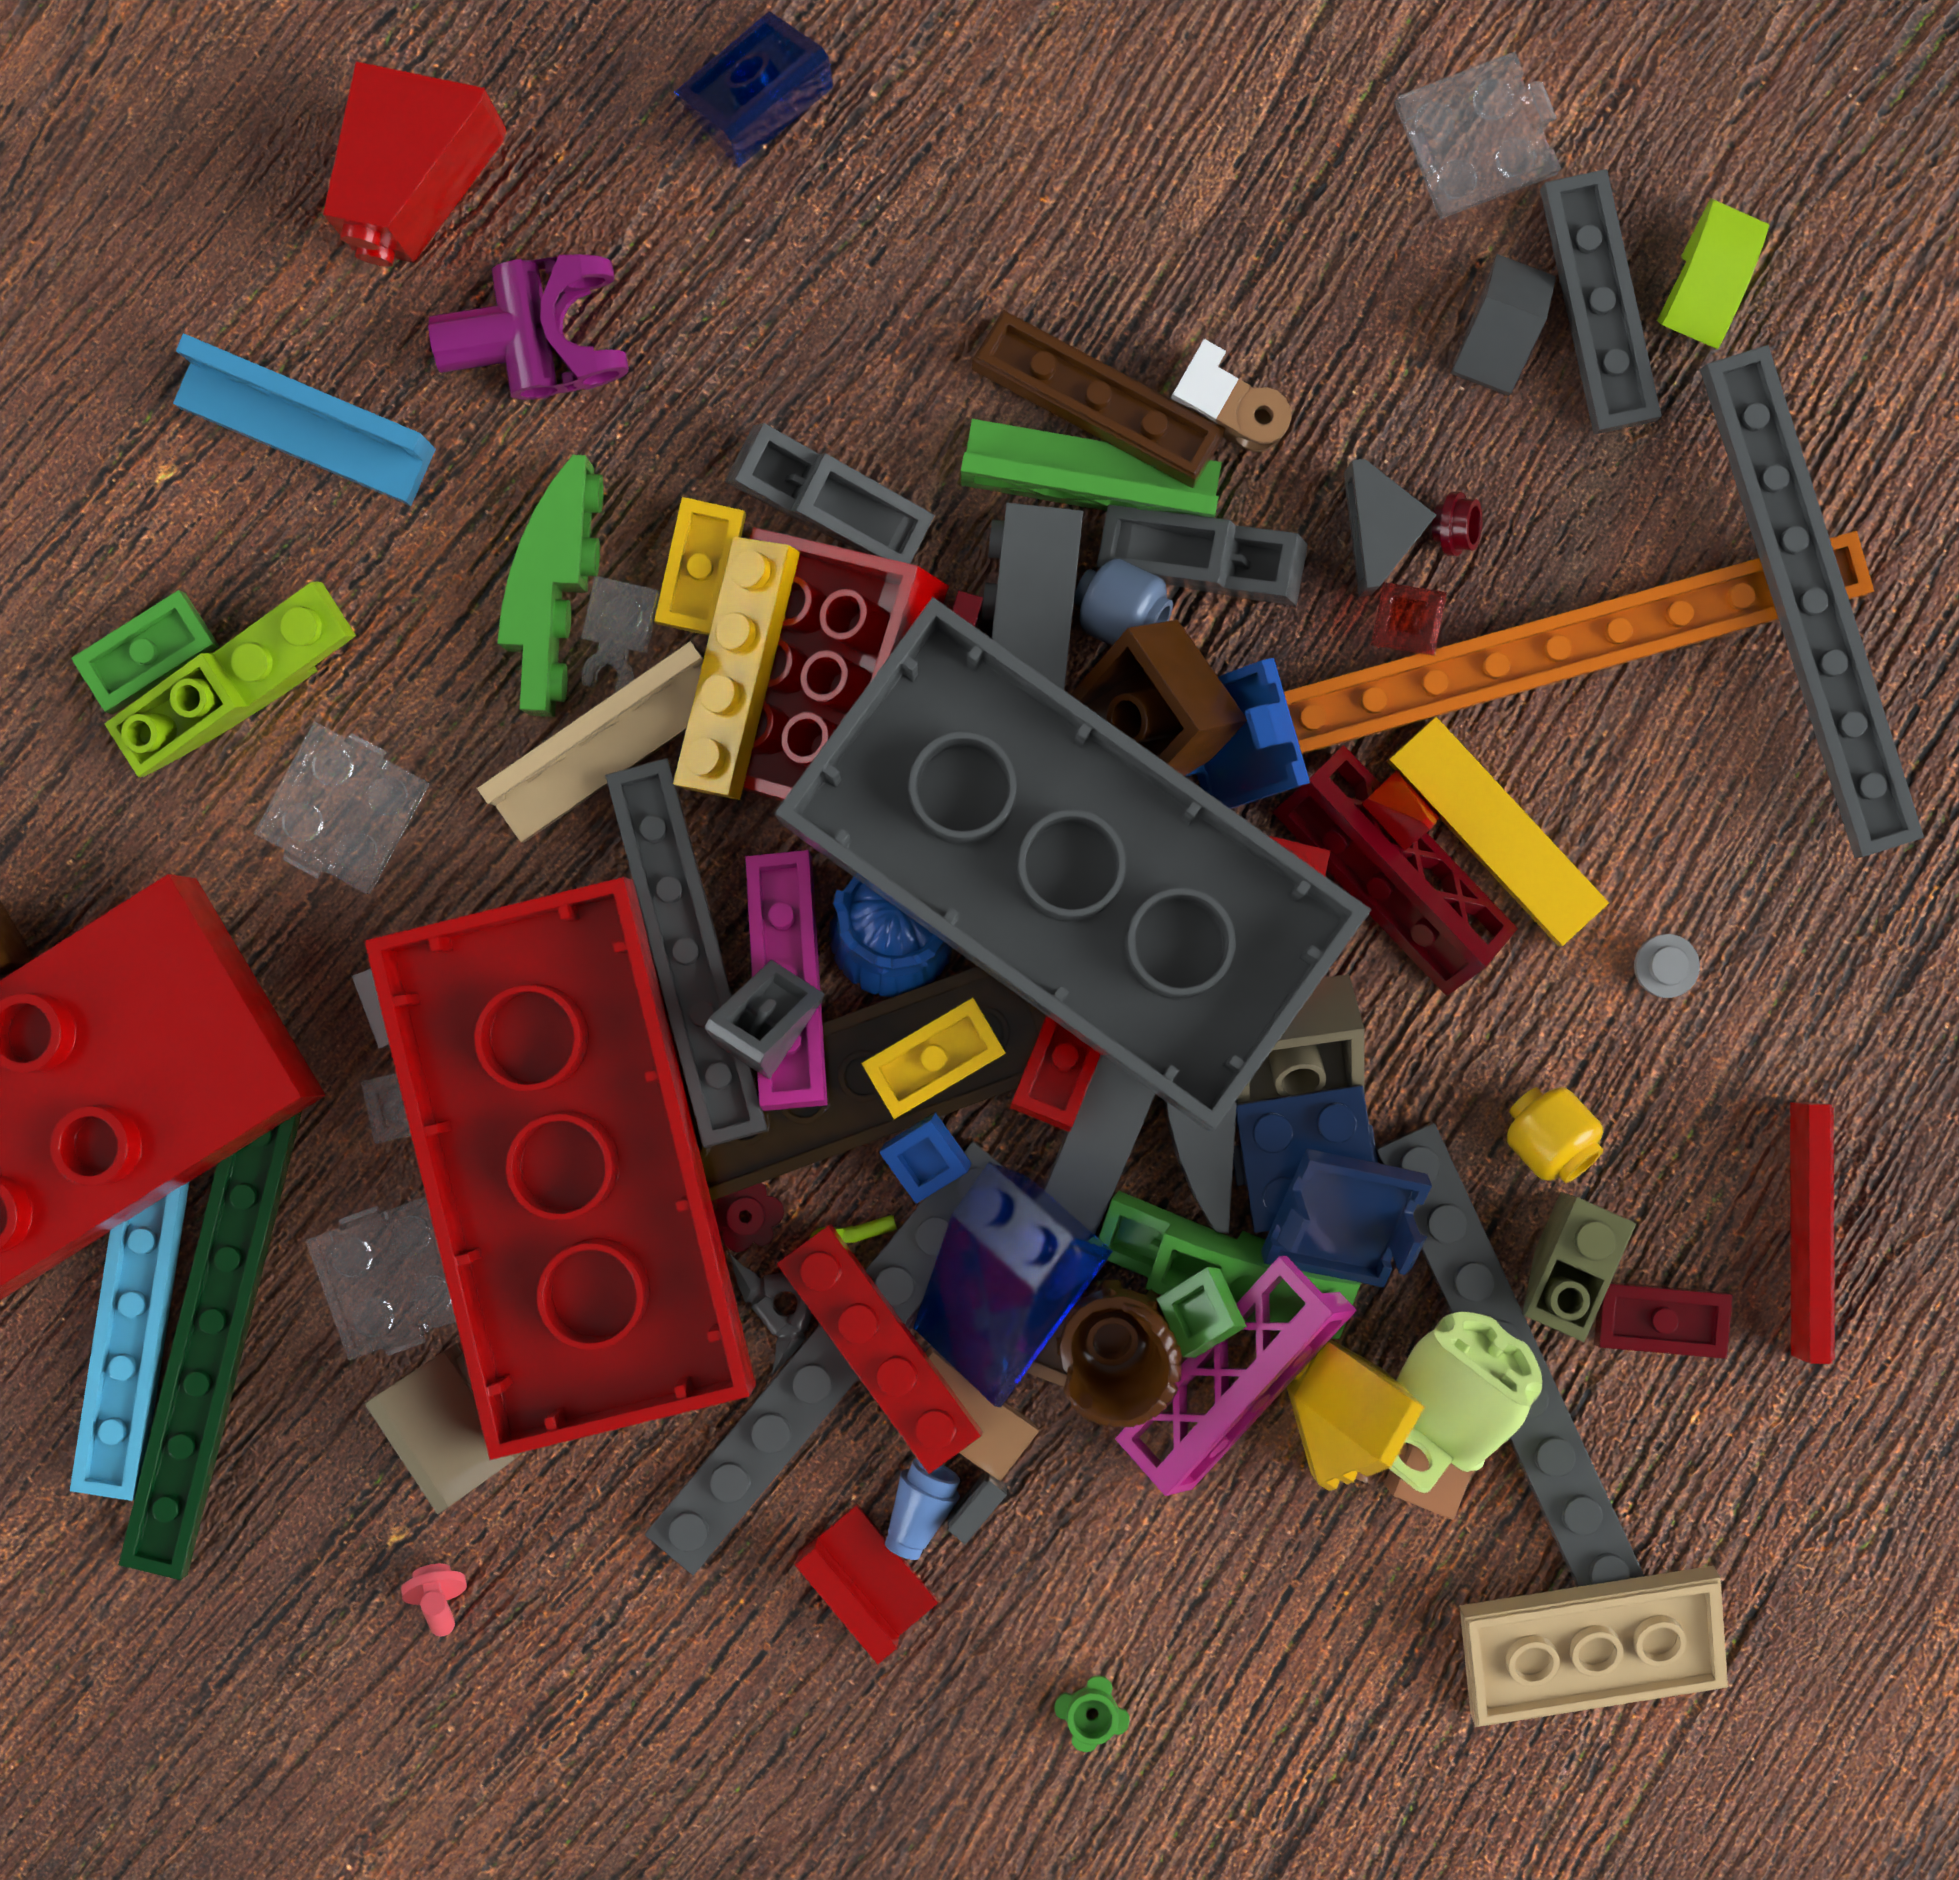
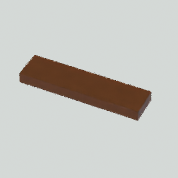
M1005 310L1000 314L972 360L973 371L1191 488H1194L1224 436L1226 428Z

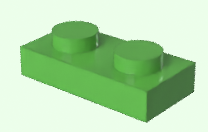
M178 590L71 659L104 712L113 715L143 696L200 653H211L220 646L187 594Z

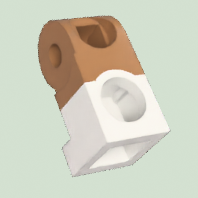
M1204 339L1170 399L1226 428L1223 437L1243 449L1252 452H1263L1274 447L1288 430L1292 419L1291 407L1287 399L1277 390L1268 387L1255 389L1219 368L1218 366L1226 351Z

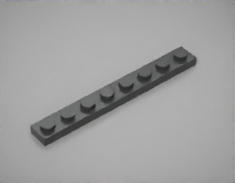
M1769 345L1708 363L1700 369L1853 856L1854 858L1865 857L1922 839L1924 835Z
M1429 1122L1377 1146L1376 1152L1380 1164L1428 1174L1432 1187L1424 1204H1417L1413 1217L1419 1233L1427 1236L1421 1248V1253L1449 1313L1471 1312L1488 1315L1495 1319L1511 1336L1525 1342L1535 1356L1542 1375V1391L1531 1404L1527 1418L1522 1426L1508 1440L1576 1587L1645 1576L1524 1315H1522L1523 1312L1435 1123Z
M974 1141L964 1150V1153L972 1163L968 1172L923 1199L865 1269L903 1323L907 1321L1022 1183L1021 1180ZM820 1324L644 1534L691 1575L694 1576L859 1378Z

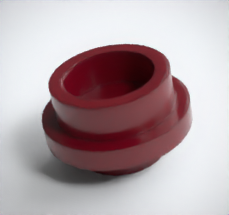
M1450 492L1444 504H1438L1435 507L1434 513L1436 516L1432 520V536L1435 542L1441 543L1442 550L1446 556H1459L1463 550L1474 551L1479 544L1482 532V508L1479 500L1467 499L1463 492Z

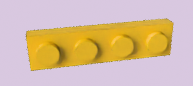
M733 537L673 785L686 790L737 800L741 798L800 551L790 545Z

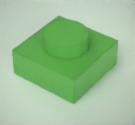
M1207 1267L1156 1298L1168 1326L1176 1338V1343L1180 1346L1183 1357L1196 1358L1247 1327L1219 1268Z

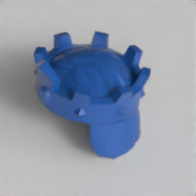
M853 877L844 891L836 890L833 902L836 911L830 921L828 936L831 938L830 948L832 953L835 954L834 960L838 968L843 970V974L853 984L860 983L862 990L874 995L879 993L880 996L895 997L933 983L936 977L942 973L945 966L949 964L952 954L951 946L855 877Z

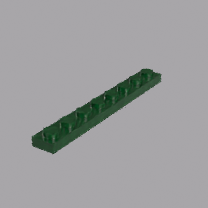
M302 1111L217 1163L120 1555L119 1566L177 1580H182L188 1575Z

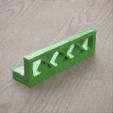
M972 419L967 449L964 452L961 466V486L1107 511L1108 505L1137 508L1139 510L1164 511L1214 518L1219 496H1216L1222 462L1209 460L1194 488H1191L1107 442Z

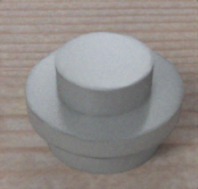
M1663 934L1654 936L1642 944L1635 956L1634 971L1639 984L1648 993L1657 997L1672 998L1680 996L1692 988L1699 975L1700 961L1695 948L1687 940L1677 935Z

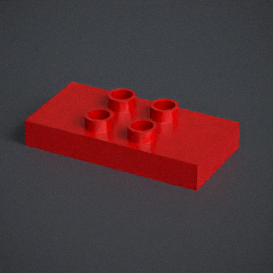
M174 874L163 876L0 980V1300L326 1096L197 878Z
M621 877L364 940L489 1460L750 1397L756 1382L634 880Z

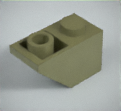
M1560 1192L1535 1249L1522 1315L1585 1342L1637 1223L1581 1198Z

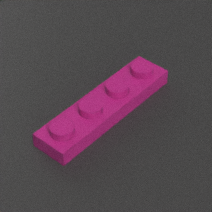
M809 850L745 856L752 977L770 960H773L820 990L813 863ZM821 1004L772 1077L768 1079L757 1072L759 1106L763 1111L828 1105Z

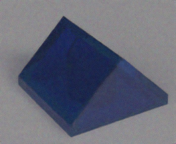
M768 11L674 93L731 161L740 168L833 88L829 57L823 47Z

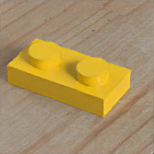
M682 497L654 621L656 624L709 636L733 537L741 538L746 519L744 510Z
M971 998L861 1064L892 1117L896 1119L1006 1053L974 998Z

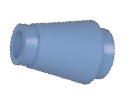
M918 1458L913 1460L910 1469L901 1471L888 1528V1536L885 1540V1546L892 1553L909 1560H918L923 1549L927 1547L960 1499V1495L956 1490L960 1483V1478L955 1472L941 1465L931 1474H928Z

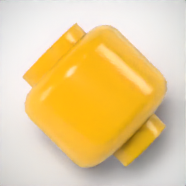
M1535 1087L1519 1098L1509 1110V1113L1515 1120L1509 1127L1507 1143L1535 1175L1542 1180L1552 1181L1561 1178L1564 1183L1571 1182L1584 1173L1603 1153L1604 1149L1599 1145L1603 1135L1601 1122L1567 1088L1558 1087L1543 1093L1538 1087Z

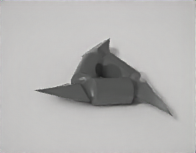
M730 1254L737 1283L745 1303L751 1302L753 1311L772 1335H777L778 1337L772 1371L773 1375L805 1340L806 1336L803 1333L808 1330L813 1314L783 1272L764 1275L763 1278H759L756 1273L743 1266ZM788 1291L796 1296L798 1302L797 1309L791 1314H783L776 1309L774 1297L779 1292Z

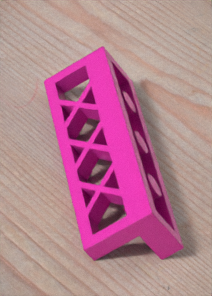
M1279 1256L1237 1303L1244 1321L1256 1310V1322H1245L1247 1327L1242 1329L1256 1330L1257 1358L1248 1368H1228L1229 1338L1196 1358L1188 1357L1182 1364L1181 1381L1176 1382L1178 1391L1172 1400L1173 1412L1162 1411L1157 1417H1153L1141 1425L1125 1427L1115 1438L1165 1496L1192 1490L1357 1311L1340 1292L1321 1293L1287 1256ZM1284 1279L1306 1304L1290 1322H1270L1269 1294ZM1270 1330H1282L1270 1343ZM1214 1356V1367H1204ZM1196 1375L1214 1376L1215 1404L1207 1413H1187V1385ZM1229 1376H1239L1229 1388ZM1154 1421H1173L1174 1449L1161 1462L1140 1437ZM1188 1422H1198L1188 1433Z

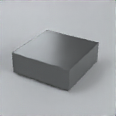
M984 1471L949 1513L948 1531L963 1544H966L1007 1496L1006 1483L1002 1480L1000 1482Z

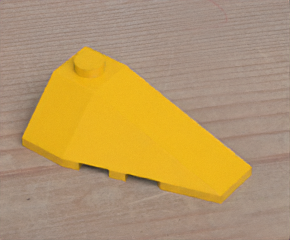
M1331 1339L1287 1386L1311 1475L1318 1485L1329 1491L1335 1490L1340 1481L1346 1484L1353 1483L1358 1472L1368 1477L1391 1468L1425 1407L1384 1369Z

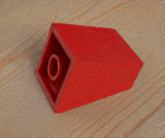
M356 61L323 212L325 218L339 233L340 239L346 242L352 250L356 251V258L384 267L393 266L394 259L412 263L417 260L504 142L507 129L485 88Z

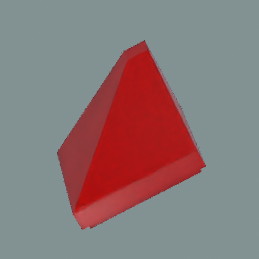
M1397 770L1362 802V805L1404 850L1408 849L1426 834L1440 817Z

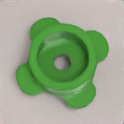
M1095 1675L1090 1677L1086 1687L1073 1694L1064 1692L1055 1701L1057 1717L1066 1720L1072 1734V1744L1077 1750L1082 1752L1093 1751L1097 1745L1105 1743L1114 1734H1123L1129 1727V1714L1125 1709L1118 1707L1111 1695L1112 1683L1104 1676ZM1095 1708L1098 1711V1716L1095 1719H1089L1086 1716L1088 1709Z

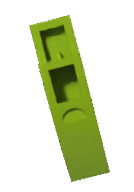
M311 581L214 653H200L108 720L104 725L138 777H145L223 734L292 690L318 671L315 665L356 637V634L324 584Z

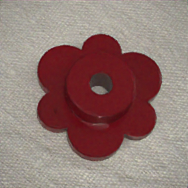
M762 1182L717 1199L719 1209L715 1210L714 1213L718 1230L724 1231V1243L734 1252H743L749 1249L753 1242L759 1246L768 1245L774 1237L772 1227L778 1225L784 1217L782 1202L774 1196H766L767 1189ZM747 1210L751 1213L752 1218L750 1221H743L741 1219L742 1211Z

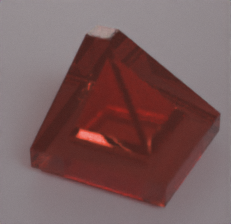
M1383 582L1371 645L1435 656L1448 593Z

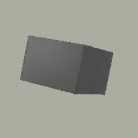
M1497 254L1450 374L1509 396L1547 320L1556 276Z
M1366 459L1351 461L1344 471L1358 596L1363 597L1371 596L1382 585L1435 518L1436 514Z
M770 960L708 1019L705 1029L717 1046L770 1079L821 1004L825 994L773 960Z

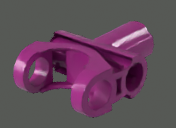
M572 254L537 260L517 259L503 262L493 267L491 271L497 305L429 316L430 343L435 363L440 373L506 363L510 395L514 399H543L558 393L573 392L580 389L588 390L613 382L626 375L629 370L627 356L624 351L606 349L594 351L593 346H579L568 341L563 334V319L568 308L577 299L591 294L590 290L607 286L614 281L612 261L601 256ZM539 269H545L549 275V281L544 294ZM551 345L554 347L556 354L571 371L562 373L563 384L557 385Z

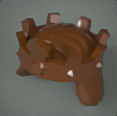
M1120 1279L1104 1281L1102 1289L1091 1295H1088L1086 1290L1081 1287L1064 1292L1059 1311L1066 1318L1061 1337H1056L1057 1354L1061 1356L1062 1366L1067 1373L1063 1392L1071 1402L1072 1408L1089 1422L1093 1421L1111 1427H1134L1135 1425H1141L1153 1417H1157L1167 1407V1403L1172 1402L1178 1391L1176 1382L1181 1381L1182 1372L1180 1346L1176 1343V1338L1173 1332H1171L1156 1298L1160 1297V1295L1152 1289L1146 1295L1122 1288Z

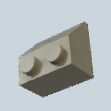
M1349 974L1322 978L1234 1103L1359 1084L1363 1085L1364 1089V1025Z
M456 1343L365 1403L437 1515L514 1461L521 1454L518 1453L489 1460L465 1356Z

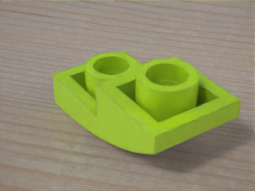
M1710 198L1680 257L1686 263L1656 321L1667 328L1719 349L1748 287L1770 224Z

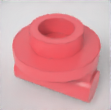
M439 1563L420 1567L412 1573V1579L402 1585V1600L408 1604L420 1605L431 1632L436 1636H446L453 1631L455 1626V1619L447 1600L459 1596L466 1590V1578L461 1572L451 1571V1567L447 1564Z

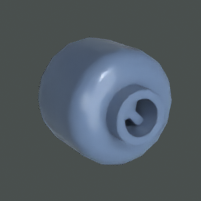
M1116 558L1106 562L1097 572L1092 569L1087 570L1078 583L1074 594V604L1080 606L1079 622L1082 630L1086 634L1111 646L1127 628L1169 621L1173 609V601L1167 598L1166 584L1161 577Z

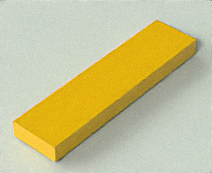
M1437 717L1432 718L1387 760V763L1406 779L1440 816L1439 819L1557 946H1564L1609 904L1604 896Z

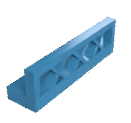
M183 333L176 352L189 361L190 365L174 399L173 404L412 506L436 450L421 433Z

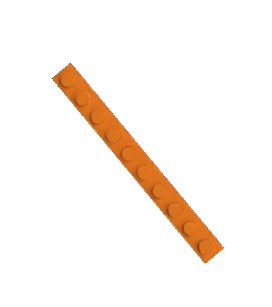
M1857 530L1830 538L1849 600L1874 592ZM1760 558L1288 690L1284 694L1301 752L1305 754L1777 621L1779 618Z

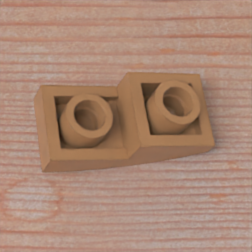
M929 1347L926 1351L927 1356L983 1431L980 1438L959 1453L1001 1482L1039 1432L1038 1428L1032 1420L985 1390L977 1378Z

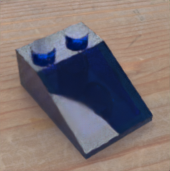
M989 1162L951 1215L913 1329L993 1406L1001 1408L1113 1251L1032 1179Z

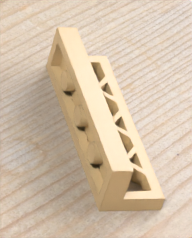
M691 641L479 786L477 788L487 804L496 806L519 841L525 843L608 785L607 774L635 767L686 731L703 663L702 656Z

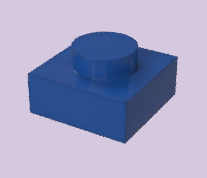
M936 1112L885 1142L879 1152L915 1204L966 1174L972 1164Z

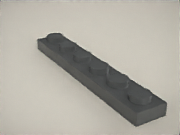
M666 758L607 774L606 779L703 1147L707 1148L766 1132L768 1128L763 1110L759 1106V1094L752 1068L717 1046L705 1029L708 1019L732 997L677 786L673 785L674 775L670 761Z

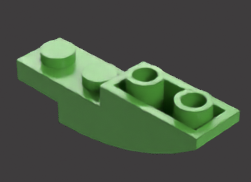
M572 455L552 480L534 509L520 539L509 572L501 607L497 644L508 652H523L520 710L530 716L555 717L556 701L565 702L568 671L565 663H558L559 639L569 638L571 603L570 600H562V592L587 593L588 576H598L600 542L599 538L590 537L592 513L602 512L604 483L602 475L594 474V466L586 455Z
M1118 1191L1111 1200L1093 1255L1148 1277L1145 1289H1152L1160 1295L1165 1294L1207 1267L1219 1268L1236 1304L1271 1266L1264 1264L1261 1254L1265 1239L1242 1231L1238 1239H1235L1121 1191ZM1302 1271L1321 1293L1340 1292L1352 1305L1354 1304L1361 1282ZM1284 1279L1269 1294L1270 1322H1290L1306 1304ZM1256 1310L1245 1322H1256ZM1346 1323L1331 1339H1340Z

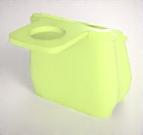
M1455 1312L1445 1315L1438 1322L1435 1329L1426 1334L1415 1345L1396 1380L1425 1406L1405 1443L1418 1447L1426 1455L1429 1469L1426 1471L1414 1470L1408 1467L1399 1456H1397L1389 1469L1421 1493H1427L1432 1489L1450 1463L1466 1472L1481 1469L1485 1459L1503 1445L1522 1426L1527 1418L1531 1404L1542 1391L1541 1371L1531 1348L1525 1342L1511 1336L1495 1319L1488 1315L1471 1312Z

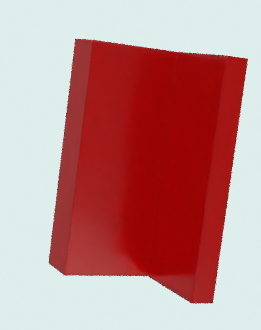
M856 1503L798 1552L795 1566L878 1665L898 1648L899 1636L936 1606L938 1599L902 1557L892 1553L885 1546L886 1537Z

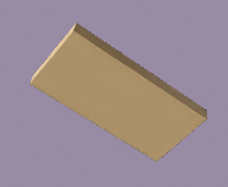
M1714 1565L1459 1605L1470 1714L1475 1727L1728 1688L1721 1577Z

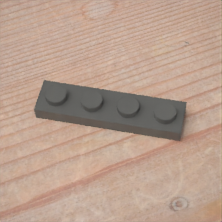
M1604 169L1545 182L1540 189L1593 434L1596 435L1656 422L1662 416L1608 171Z

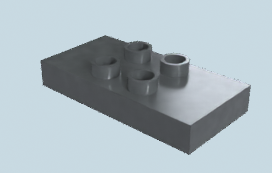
M934 597L929 601L775 811L779 823L1207 1131L1217 1128L1371 911L1370 908Z

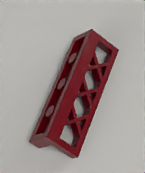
M1343 745L1309 777L1310 783L1299 786L1272 813L1302 844L1331 850L1327 871L1351 896L1371 909L1369 915L1432 982L1448 996L1485 969L1518 928L1428 833L1424 834L1406 850L1400 845L1392 844L1381 833L1379 822L1362 805V802L1381 783ZM1336 770L1354 788L1356 799L1347 797L1329 778ZM1423 868L1430 869L1441 880L1443 892L1435 890L1425 879ZM1467 914L1474 915L1492 934L1487 942L1469 926Z

